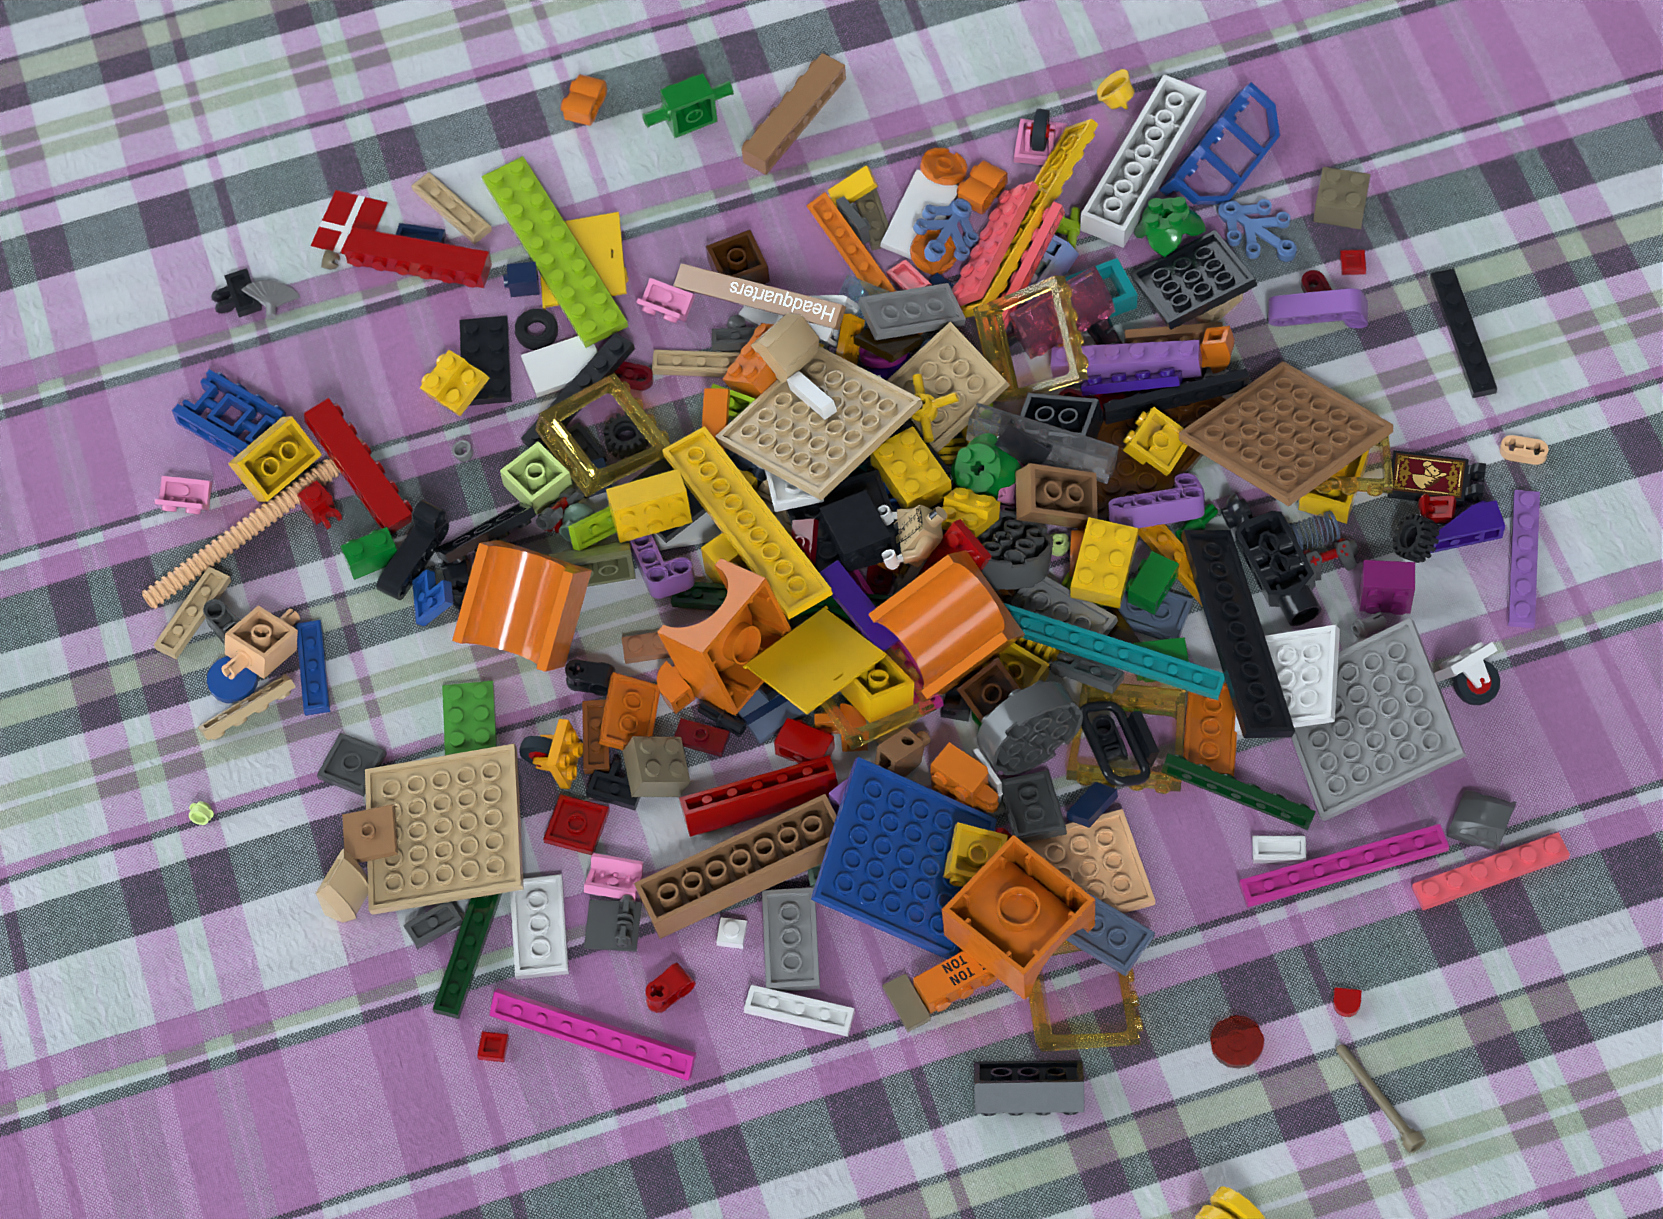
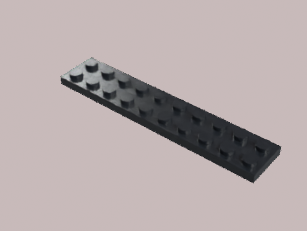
M1184 530L1181 539L1243 738L1293 737L1295 733L1294 725L1231 530Z

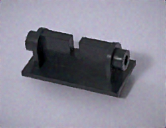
M1099 310L1095 312L1093 319L1083 318L1087 326V332L1094 339L1096 345L1123 344L1116 330L1112 329L1108 333L1113 325L1106 312Z

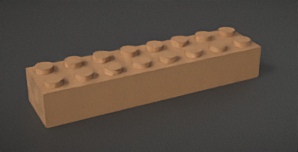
M826 794L635 882L634 885L659 939L821 864L837 817Z

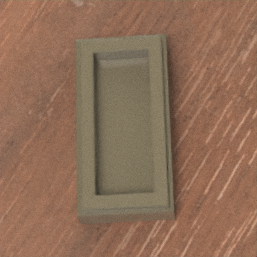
M906 973L882 985L884 993L907 1033L931 1021L930 1014Z

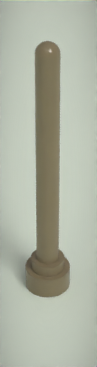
M1343 1044L1338 1045L1336 1052L1400 1132L1404 1148L1408 1153H1413L1420 1149L1426 1143L1425 1137L1420 1131H1416L1414 1128L1410 1129L1348 1048Z

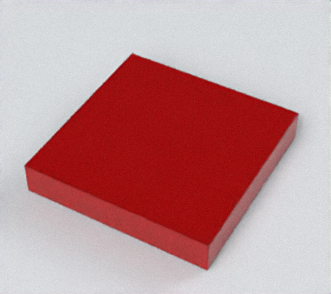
M560 794L543 838L544 843L592 855L595 853L610 808L605 805Z

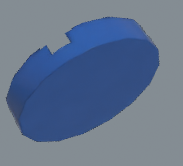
M229 656L217 660L207 673V684L211 694L218 701L227 704L241 701L253 694L258 685V675L248 668H244L233 679H229L231 673L226 677L221 668L232 659Z

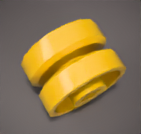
M1225 1186L1219 1187L1210 1198L1211 1205L1203 1206L1195 1216V1219H1265L1259 1209L1247 1198Z

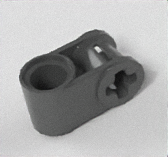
M211 599L205 603L203 613L208 626L225 645V633L241 620L221 600ZM214 613H221L217 617H212Z

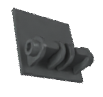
M624 895L620 901L589 900L584 949L637 952L642 902L633 901V897L630 895Z

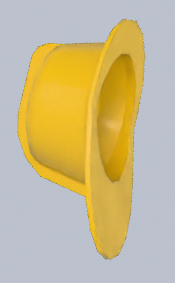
M1126 69L1118 70L1109 75L1097 89L1098 100L1103 101L1112 110L1121 106L1127 110L1128 101L1135 94Z

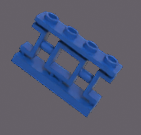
M210 369L206 372L207 378H203L200 381L203 390L206 391L195 404L184 399L182 406L177 404L172 410L177 424L233 457H236L280 418L286 417L285 411L280 406H272L259 394L253 395L240 383L234 384L224 374L220 372L215 373ZM218 390L226 394L219 403L214 400L219 394ZM231 406L244 413L233 427L220 420ZM206 408L212 410L207 416L208 421L200 417ZM256 412L264 416L257 425L252 422L257 416ZM244 430L250 432L245 438L246 443L238 439Z

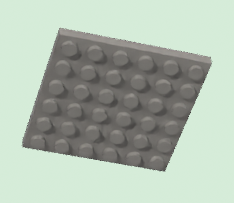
M1411 618L1340 651L1338 654L1335 722L1295 727V733L1291 737L1320 818L1323 821H1327L1466 756L1420 635Z

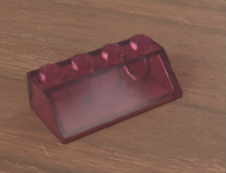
M1093 266L1010 313L1017 340L1029 358L1033 359L1036 356L1045 354L1057 344L1065 343L1071 336L1086 331L1094 323L1107 319L1115 312L1112 297L1097 268Z

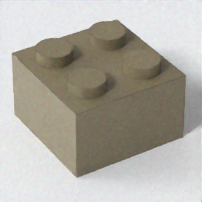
M1323 167L1313 222L1361 229L1371 174Z
M633 736L623 750L632 797H680L690 784L681 737Z

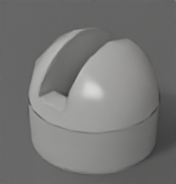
M460 440L452 447L453 455L461 462L470 460L473 457V448L466 440Z

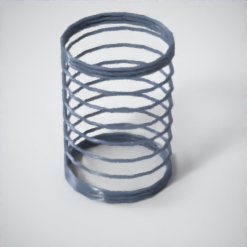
M1327 511L1323 515L1328 538L1320 523L1321 514H1319L1318 518L1315 515L1313 519L1309 517L1314 524L1317 541L1312 533L1309 518L1308 521L1303 519V523L1299 520L1298 525L1296 524L1297 528L1294 525L1295 522L1288 524L1290 529L1292 527L1302 551L1305 550L1303 549L1304 539L1299 522H1301L1306 534L1307 544L1305 543L1307 549L1309 548L1308 540L1310 541L1304 520L1307 522L1311 532L1312 542L1310 541L1312 548L1314 546L1313 538L1317 543V546L1314 547L1316 548L1320 545L1318 536L1322 541L1320 546L1324 543V536L1329 541V534L1335 541L1340 539L1339 525L1333 512ZM1329 514L1334 522L1337 538L1334 535L1333 526L1329 518ZM1315 517L1317 518L1321 528L1322 539L1315 525Z

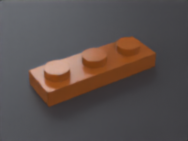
M606 699L582 701L584 774H593L595 770L604 773L610 772V747L598 744Z

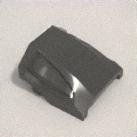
M1465 790L1447 837L1471 846H1482L1487 849L1499 850L1517 802H1508L1496 797Z

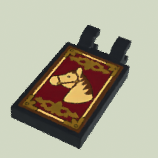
M1394 450L1388 498L1419 501L1423 494H1428L1429 497L1454 496L1456 506L1463 507L1464 500L1478 503L1482 501L1484 485H1470V479L1484 482L1486 463L1468 465L1469 459Z

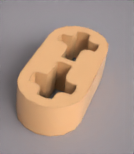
M1515 435L1506 436L1502 439L1500 454L1504 459L1533 465L1544 463L1549 451L1547 444L1542 440ZM1509 445H1514V451L1509 450ZM1534 449L1539 450V455H1534Z

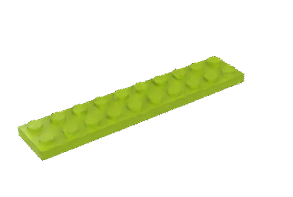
M522 156L481 176L484 185L531 261H536L538 272L585 348L629 327L624 315L525 158Z

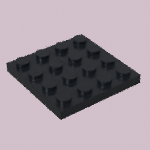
M1216 230L1172 251L1166 257L1162 256L1130 273L1133 282L1170 330L1258 286L1254 276Z
M879 470L845 478L824 498V502L786 510L791 527L792 520L816 519L819 521L815 568L818 572H821L837 560L844 567L821 523L819 508L866 490L877 511L880 506L887 505L894 512ZM894 519L890 525L885 526L891 535L892 550L898 555L894 523L897 519ZM875 556L865 560L860 565L845 568V570L850 572L882 563L884 559L882 556Z

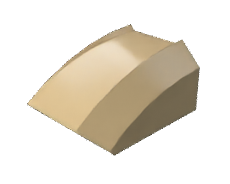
M787 313L754 341L751 347L756 353H759L776 374L777 379L783 383L797 373L818 352L820 338L802 315Z
M344 849L341 850L316 892L324 915L342 923L356 919L357 912L368 896V877L366 873Z

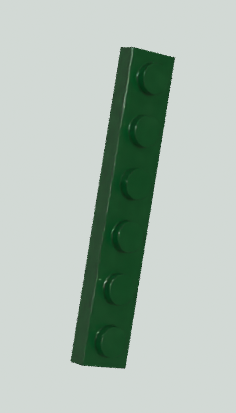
M1168 753L1161 773L1305 830L1309 829L1316 812L1303 803H1294L1286 800L1280 794H1271L1263 791L1255 784L1240 782L1232 775L1220 774L1204 764L1197 765L1187 761L1181 755Z
M502 893L471 898L433 1006L434 1013L456 1019L460 1018Z

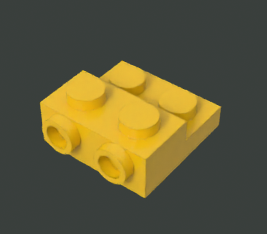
M448 350L446 354H441L437 358L436 367L433 371L423 376L420 389L434 401L461 416L490 378L479 369L470 365L464 358Z
M1153 407L1148 413L1143 411L1137 418L1135 424L1138 425V428L1135 432L1131 430L1123 440L1127 444L1123 451L1142 465L1148 462L1167 476L1188 445L1179 440V432L1184 428Z
M955 488L944 497L943 507L941 508L947 513V518L941 523V527L944 530H948L954 521L961 519L977 538L999 520L1000 501H997L993 496L975 494L971 489Z
M958 822L954 827L951 850L947 854L943 878L950 879V884L954 886H965V883L967 884L1007 842L1008 835Z

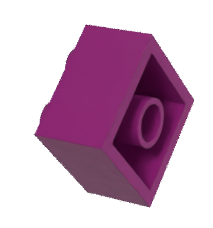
M1364 560L1359 585V611L1369 614H1376L1377 612L1392 613L1394 615L1410 614L1415 593V562Z

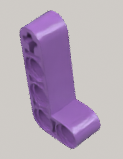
M1339 289L1279 295L1269 298L1268 323L1272 326H1292L1344 321L1346 326L1350 328H1364L1368 325V300L1359 289Z
M1190 473L1177 475L1175 477L1174 489L1119 497L1109 502V522L1135 528L1197 519L1205 514L1204 489L1198 478Z
M652 534L629 541L631 553L652 597L661 599L693 587L695 578L692 562L689 559L679 557L664 562Z

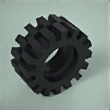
M624 412L625 416L623 417L618 413L616 414L617 419L611 417L609 419L610 423L606 422L603 431L605 444L608 452H612L614 457H617L619 454L620 459L624 460L625 456H628V460L633 459V454L636 457L641 456L640 451L644 453L646 446L649 445L647 424L641 416L637 418L635 413H632L631 417L629 412ZM623 431H633L636 434L630 441H620L617 438V435Z
M1409 514V517L1405 516L1403 518L1404 523L1401 521L1398 523L1399 530L1395 529L1394 531L1397 536L1393 537V542H1396L1393 545V549L1396 550L1395 553L1399 557L1415 563L1425 562L1426 558L1429 559L1432 556L1430 552H1435L1434 544L1439 542L1436 539L1439 536V531L1436 530L1438 526L1434 524L1433 520L1417 514Z

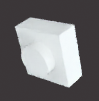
M721 917L716 940L717 946L743 949L747 921Z

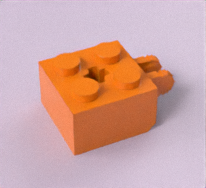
M949 742L930 765L932 790L976 810L981 808L992 814L998 811L999 796L996 791L988 786L987 767Z

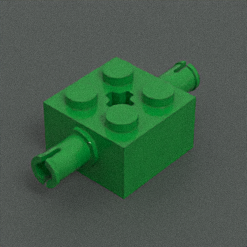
M703 73L691 76L684 81L661 89V107L643 113L642 118L647 128L666 121L674 138L718 122L715 101L729 95H734V91L729 80L710 87Z

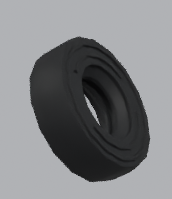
M538 308L525 311L518 317L515 323V336L518 342L527 349L538 350L547 347L556 340L558 335V324L555 317L544 309ZM533 323H542L546 327L544 333L539 336L530 335L527 329Z

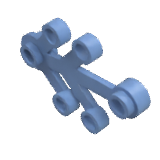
M958 198L952 201L949 206L927 205L922 211L924 219L920 218L914 224L913 229L919 235L926 234L928 230H942L937 239L931 240L924 249L925 258L928 261L936 262L941 260L946 252L944 244L950 235L956 247L953 253L954 257L959 261H965L970 254L968 247H973L977 243L979 237L974 232L969 221L972 207L965 199ZM936 216H950L949 220H934ZM958 222H960V224H961V226H962V228H963V230H964V232H965V235L963 236V238H962V236H961V234H960V231H959V229H958V227H957V223H958Z
M1261 199L1254 205H1240L1236 201L1229 200L1220 204L1218 215L1223 222L1227 223V243L1229 245L1237 246L1241 243L1242 235L1237 230L1238 222L1245 228L1247 243L1245 253L1248 258L1256 259L1260 255V245L1256 242V235L1277 249V257L1281 261L1289 262L1296 257L1297 247L1291 240H1281L1265 229L1268 227L1287 228L1290 225L1291 218L1287 212H1279L1276 217L1250 219L1246 215L1259 213L1262 216L1270 214L1271 202L1267 199ZM1261 206H1266L1268 208L1262 209ZM1236 236L1237 239H1231L1230 237ZM1250 249H1255L1256 252H1251V251H1249V250H1250Z

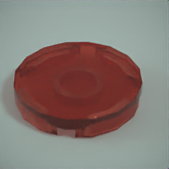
M1233 1015L1216 1023L1211 1032L1210 1047L1212 1054L1218 1062L1230 1068L1241 1069L1249 1067L1258 1061L1263 1053L1265 1039L1255 1021L1246 1016Z

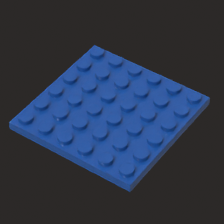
M857 757L850 772L810 900L942 958L949 959L957 955L960 948L944 935L942 909L964 887L954 886L950 884V879L943 878L947 854L951 850L954 827L959 822L994 831L997 819L863 758Z

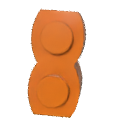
M579 74L576 80L571 82L569 95L562 100L561 111H563L565 120L591 126L605 100L607 85L605 80Z
M983 160L979 165H975L972 168L969 178L959 184L957 188L958 198L968 201L973 211L983 215L1007 185L1008 172Z

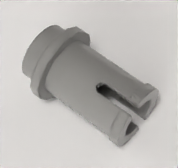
M1377 612L1362 620L1358 618L1352 624L1353 633L1358 638H1365L1368 633L1386 627V619L1382 616L1381 612Z

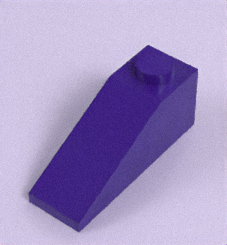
M1497 500L1490 502L1480 501L1470 506L1441 528L1439 536L1436 537L1439 542L1434 544L1435 552L1503 538L1505 523Z

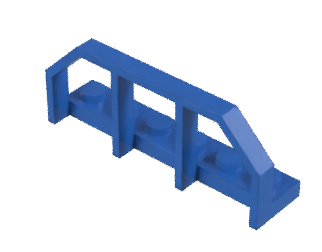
M1250 82L1235 94L1160 188V191L1165 196L1173 191L1176 193L1179 191L1193 205H1216L1229 201L1280 137L1276 104ZM1250 95L1267 112L1270 139L1264 147L1259 145L1235 123L1237 119L1235 114L1238 111L1242 112L1250 102L1247 99ZM1224 128L1228 129L1256 155L1241 176L1237 175L1209 148L1212 143H1218L1224 136L1222 132ZM1199 159H1205L1229 180L1233 186L1225 196H1199L1185 184L1186 182L1183 179L1187 175L1190 177L1199 166L1196 163Z

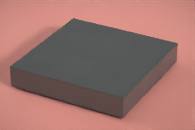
M340 733L320 768L317 777L319 780L364 797L366 794L365 769L380 767L387 752L382 748Z

